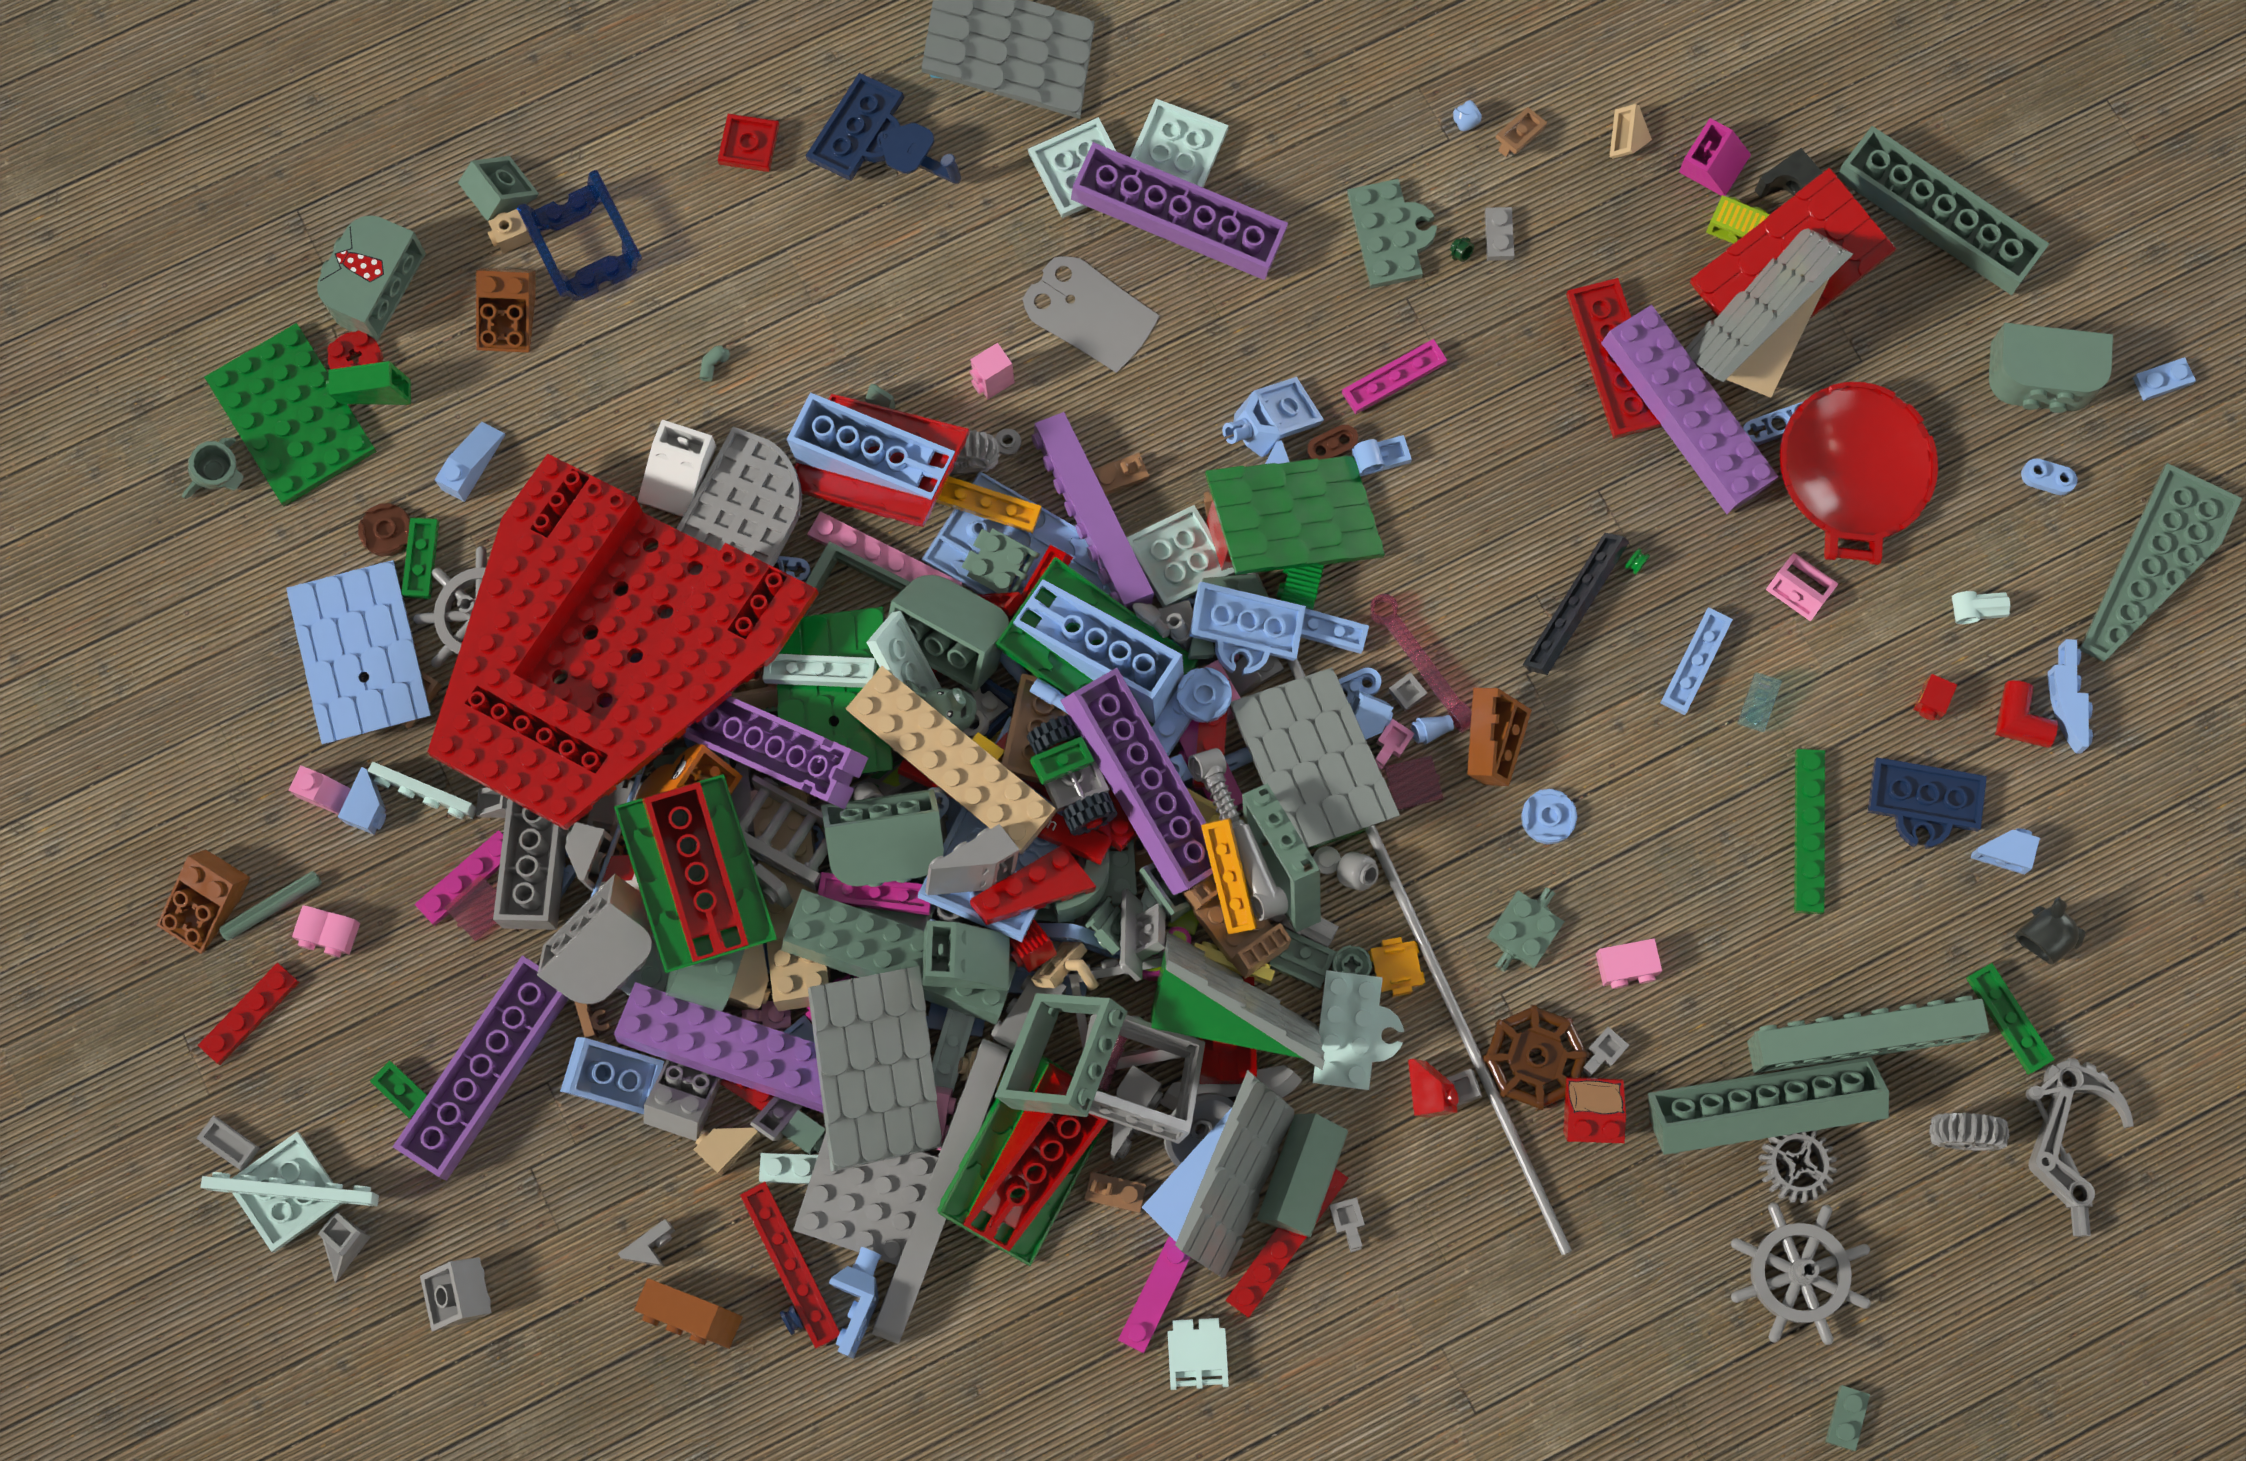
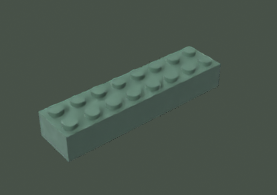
M1871 126L1848 156L1837 174V178L1841 182L2010 295H2013L2050 244L1873 126Z
M802 889L784 936L781 951L857 977L920 966L922 979L924 931ZM1009 961L1008 991L1017 967L1011 961ZM923 986L924 999L926 1001L993 1024H997L1008 994L1007 990Z
M1972 996L1955 998V1002L1945 1004L1944 1000L1928 1002L1927 1006L1917 1008L1916 1004L1900 1006L1899 1010L1889 1012L1888 1008L1871 1011L1872 1014L1861 1016L1860 1012L1845 1014L1843 1015L1844 1018L1834 1021L1832 1016L1817 1018L1815 1019L1816 1022L1805 1025L1804 1020L1787 1023L1788 1026L1777 1029L1776 1025L1762 1026L1759 1028V1031L1754 1032V1035L1747 1040L1753 1073L1757 1074L1973 1042L1990 1032L1983 1000H1973Z
M1871 1057L1648 1093L1649 1120L1663 1155L1889 1118V1090Z

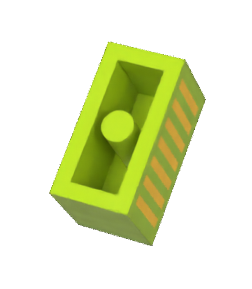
M1722 195L1706 233L1734 244L1764 221L1770 214H1767L1759 207L1745 205L1735 197Z

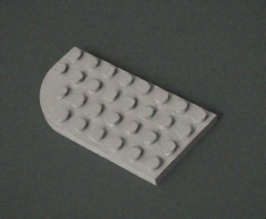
M733 426L679 523L677 530L719 551L727 543L774 566L796 526L801 512L802 491L794 466L787 455L775 443ZM696 565L692 567L690 574H699L703 566ZM663 610L660 618H669L673 614V610Z

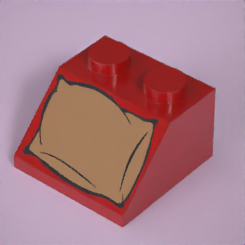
M1566 1077L1563 1133L1567 1142L1625 1144L1626 1107L1624 1080Z

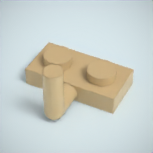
M1062 942L1056 949L1057 955L1046 961L1031 978L1036 987L1056 988L1063 983L1064 977L1070 971H1078L1089 990H1094L1099 986L1085 961L1081 960L1082 956L1087 952L1082 942Z

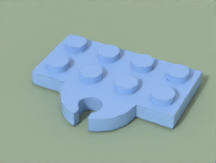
M1200 582L1198 584L1189 637L1215 642V654L1218 661L1230 673H1233L1236 668L1234 656L1236 654L1244 655L1247 659V665L1242 670V676L1257 672L1267 662L1269 655L1292 661L1297 659L1306 606Z

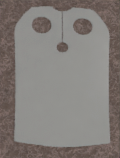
M1054 257L1042 270V279L1036 284H1031L1022 299L1025 310L1032 322L1080 349L1116 373L1141 348L1160 315L1123 291L1088 263L1076 257ZM1059 267H1068L1072 272L1071 279L1066 282L1059 281L1055 276V272ZM1039 294L1048 295L1051 299L1050 306L1046 309L1037 308L1034 304L1035 297ZM1073 295L1075 302L1072 304L1067 303L1065 300L1066 296Z

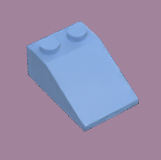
M577 1037L560 1092L644 1115V1104L663 1068L664 1061L588 1038Z

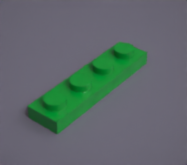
M1993 963L1966 978L1977 997L1983 1000L1986 1011L2028 1075L2055 1060Z

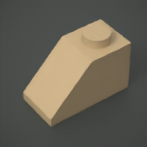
M755 1128L713 1129L710 1133L708 1131L704 1132L696 1140L697 1146L693 1150L722 1176L761 1134Z

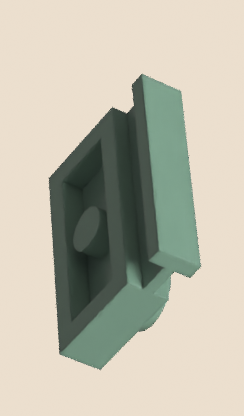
M1107 897L1101 902L1085 926L1087 928L1091 926L1096 931L1094 936L1099 944L1114 955L1121 949V909L1118 906L1114 908L1110 903L1112 899Z
M1285 929L1291 938L1288 949L1271 960L1270 968L1320 990L1325 979L1326 970H1329L1337 951Z

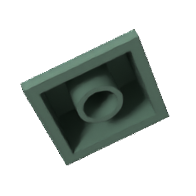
M510 156L473 160L458 182L487 221L494 219L500 213L519 210L539 195Z

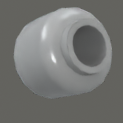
M1351 851L1346 853L1337 864L1339 882L1346 887L1359 891L1369 889L1378 878L1376 861L1372 857Z

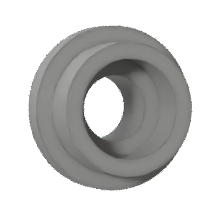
M1003 429L995 436L999 452L1003 455H1012L1021 447V437L1013 429ZM1011 438L1013 441L1011 444H1004L1003 440Z

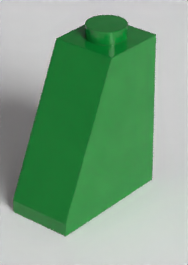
M390 361L328 370L329 380L326 381V390L339 404H411V379Z

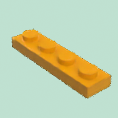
M948 476L942 493L936 503L1032 534L1042 510L1040 505Z
M1231 818L1203 823L1201 827L1228 935L1256 929L1257 923Z

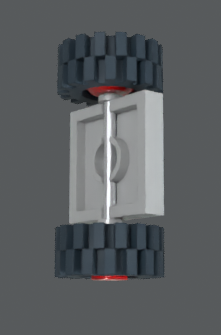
M1069 715L1064 717L1058 716L1057 719L1052 718L1047 723L1043 722L1040 724V727H1035L1034 731H1030L1029 735H1027L1035 755L1081 737ZM1095 760L1093 765L1044 784L1053 806L1057 810L1056 812L1064 811L1062 815L1073 836L1077 834L1082 835L1084 832L1089 833L1093 829L1097 830L1100 826L1108 824L1107 822L1112 821L1118 814L1108 794V785Z

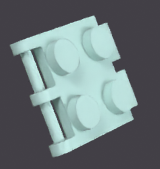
M1219 1318L1199 1319V1329L1193 1330V1319L1173 1320V1331H1168L1171 1390H1177L1176 1387L1197 1386V1389H1202V1385L1221 1384L1223 1387H1229L1225 1328H1219ZM1222 1376V1379L1202 1380V1377ZM1196 1377V1380L1176 1381V1378Z

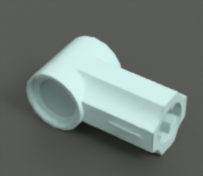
M1965 591L1952 595L1956 624H1971L1978 622L1980 619L2003 618L2010 615V599L2006 592L1977 595L1974 591Z

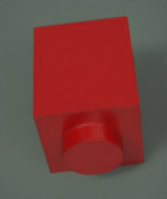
M1931 674L1926 679L1913 710L1920 712V716L1925 719H1936L1939 721L1946 714L1957 684Z

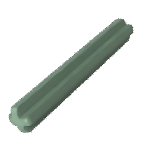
M314 871L304 875L219 928L221 935L227 941L233 939L320 886L321 880Z

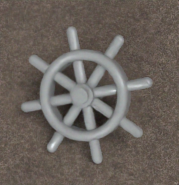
M479 546L476 549V568L463 571L452 579L440 568H434L432 576L444 586L437 598L434 612L419 613L413 617L416 624L435 623L437 634L445 644L431 660V664L435 668L440 667L453 652L459 654L476 598L470 597L464 589L476 583L477 597L487 566V550L484 546ZM457 599V607H460L459 611H450L454 600ZM467 621L453 635L450 622Z
M1771 1202L1768 1205V1210L1776 1230L1764 1237L1757 1247L1739 1238H1734L1731 1241L1732 1248L1752 1257L1750 1270L1752 1285L1733 1292L1731 1299L1733 1302L1739 1303L1755 1296L1758 1297L1764 1307L1776 1316L1769 1333V1340L1773 1343L1780 1340L1785 1325L1789 1321L1793 1323L1815 1322L1822 1342L1825 1345H1831L1834 1339L1825 1318L1833 1314L1845 1300L1863 1309H1868L1871 1305L1868 1298L1849 1290L1852 1277L1850 1261L1868 1255L1870 1247L1867 1244H1861L1845 1250L1840 1242L1825 1230L1832 1214V1208L1829 1205L1821 1207L1814 1225L1805 1223L1787 1225L1779 1205ZM1793 1236L1809 1238L1801 1258L1792 1239ZM1779 1241L1782 1242L1789 1261L1769 1253ZM1820 1243L1831 1256L1813 1261ZM1765 1263L1785 1273L1766 1280ZM1836 1267L1837 1281L1834 1283L1818 1274ZM1790 1284L1783 1302H1779L1771 1293V1290ZM1812 1285L1832 1294L1822 1306L1818 1302ZM1800 1289L1808 1305V1311L1792 1309Z

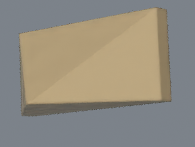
M1637 104L1615 109L1610 158L1612 159L1633 154L1652 140L1641 109Z

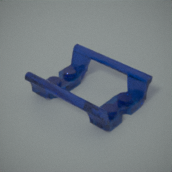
M598 170L589 173L587 186L568 194L569 198L565 204L558 205L552 201L535 210L527 204H520L517 207L560 296H568L573 301L585 299L599 292V285L604 281H610L614 285L631 277L637 271V263L642 260V256ZM602 202L622 240V255L606 256L581 268L576 272L575 277L568 279L558 269L540 230L563 229L589 216L592 210Z

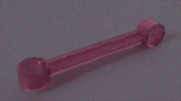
M1389 594L1377 595L1371 602V618L1378 624L1386 625L1447 709L1448 715L1451 716L1455 727L1461 733L1466 732L1471 728V709L1466 703L1459 700L1397 614L1398 604L1395 598ZM1379 602H1388L1393 607V613L1388 617H1381L1375 613L1374 607Z

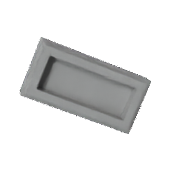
M214 1115L196 1138L240 1171L248 1166L260 1150V1147Z

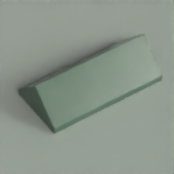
M1316 1113L1294 1115L1257 1221L1311 1238L1348 1134L1347 1129Z

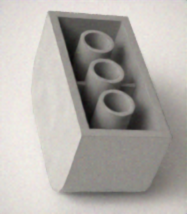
M614 874L543 945L537 976L569 999L582 1004L600 1002L607 998L616 988L618 990L626 984L629 975L634 970L638 972L645 965L652 947L653 932L641 893Z

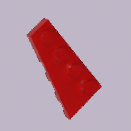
M1064 844L974 896L970 900V905L982 921L989 925L1021 915V912L1034 908L1037 910L1046 907V904L1058 900L1063 902L1073 899V896L1084 892L1085 894L1095 892L1096 885Z

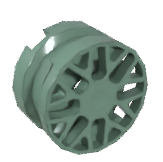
M1349 945L1337 951L1332 961L1331 970L1369 975L1372 963L1366 950L1359 946Z

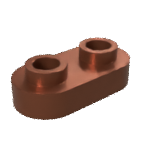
M1340 425L1314 437L1308 444V458H1318L1319 460L1346 455L1352 452L1354 446L1357 445L1358 433L1350 425ZM1341 438H1347L1349 442L1347 444H1342L1339 440ZM1322 449L1325 451V454L1318 455L1316 450Z

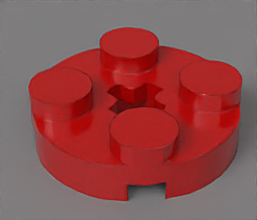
M361 331L348 332L341 335L334 342L330 343L327 349L330 369L383 361V354L374 338L367 336L366 333ZM352 354H362L358 358V363L349 361Z

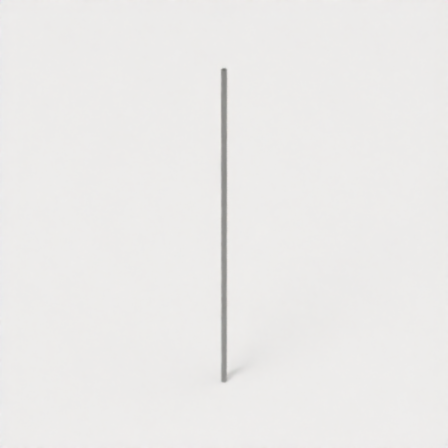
M1256 572V573H1248L1247 575L1256 574V576H1257L1259 582L1261 583V585H1262V587H1263V589H1264L1266 595L1268 596V594H1267V592H1266V589H1265V587H1264V585H1263V583H1262V581H1261V579H1260V576H1259L1258 572ZM1298 658L1294 661L1286 659L1295 680L1305 677ZM1372 825L1365 830L1559 1251L1561 1255H1565L1571 1252L1572 1249L1375 825Z

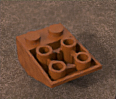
M481 268L476 270V350L530 352L536 298V270Z
M206 849L189 855L156 926L200 954L204 953L218 933L219 928L225 923L239 903L251 877Z

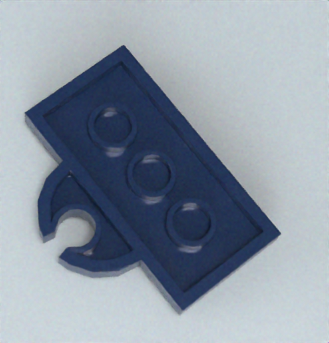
M1876 757L1873 765L1868 813L1895 817L1896 829L1900 837L1912 847H1915L1918 843L1916 829L1919 827L1925 828L1929 832V840L1925 843V849H1931L1940 845L1950 835L1952 827L1977 832L1981 830L1987 776Z

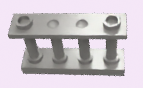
M754 775L752 782L758 792L739 820L749 854L817 892L821 878L818 867L828 854L826 836L810 861L805 862L804 865L796 861L794 855L815 823L824 827L822 812L779 789L778 784L770 778L764 777L761 779ZM770 797L782 805L763 834L755 838L748 834L747 828L766 799ZM791 810L805 816V819L785 849L778 851L771 847V840Z

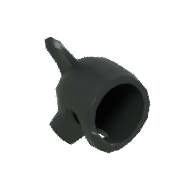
M2057 897L2050 908L2046 909L2043 906L2034 908L2032 910L2034 918L2016 932L2015 938L2024 948L2037 955L2048 964H2055L2073 948L2077 950L2081 947L2086 934L2083 929L2077 927L2075 921L2065 912L2066 902L2061 897Z

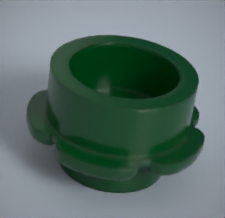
M1468 237L1457 238L1450 247L1452 259H1458L1461 262H1465L1474 250V244L1470 242Z

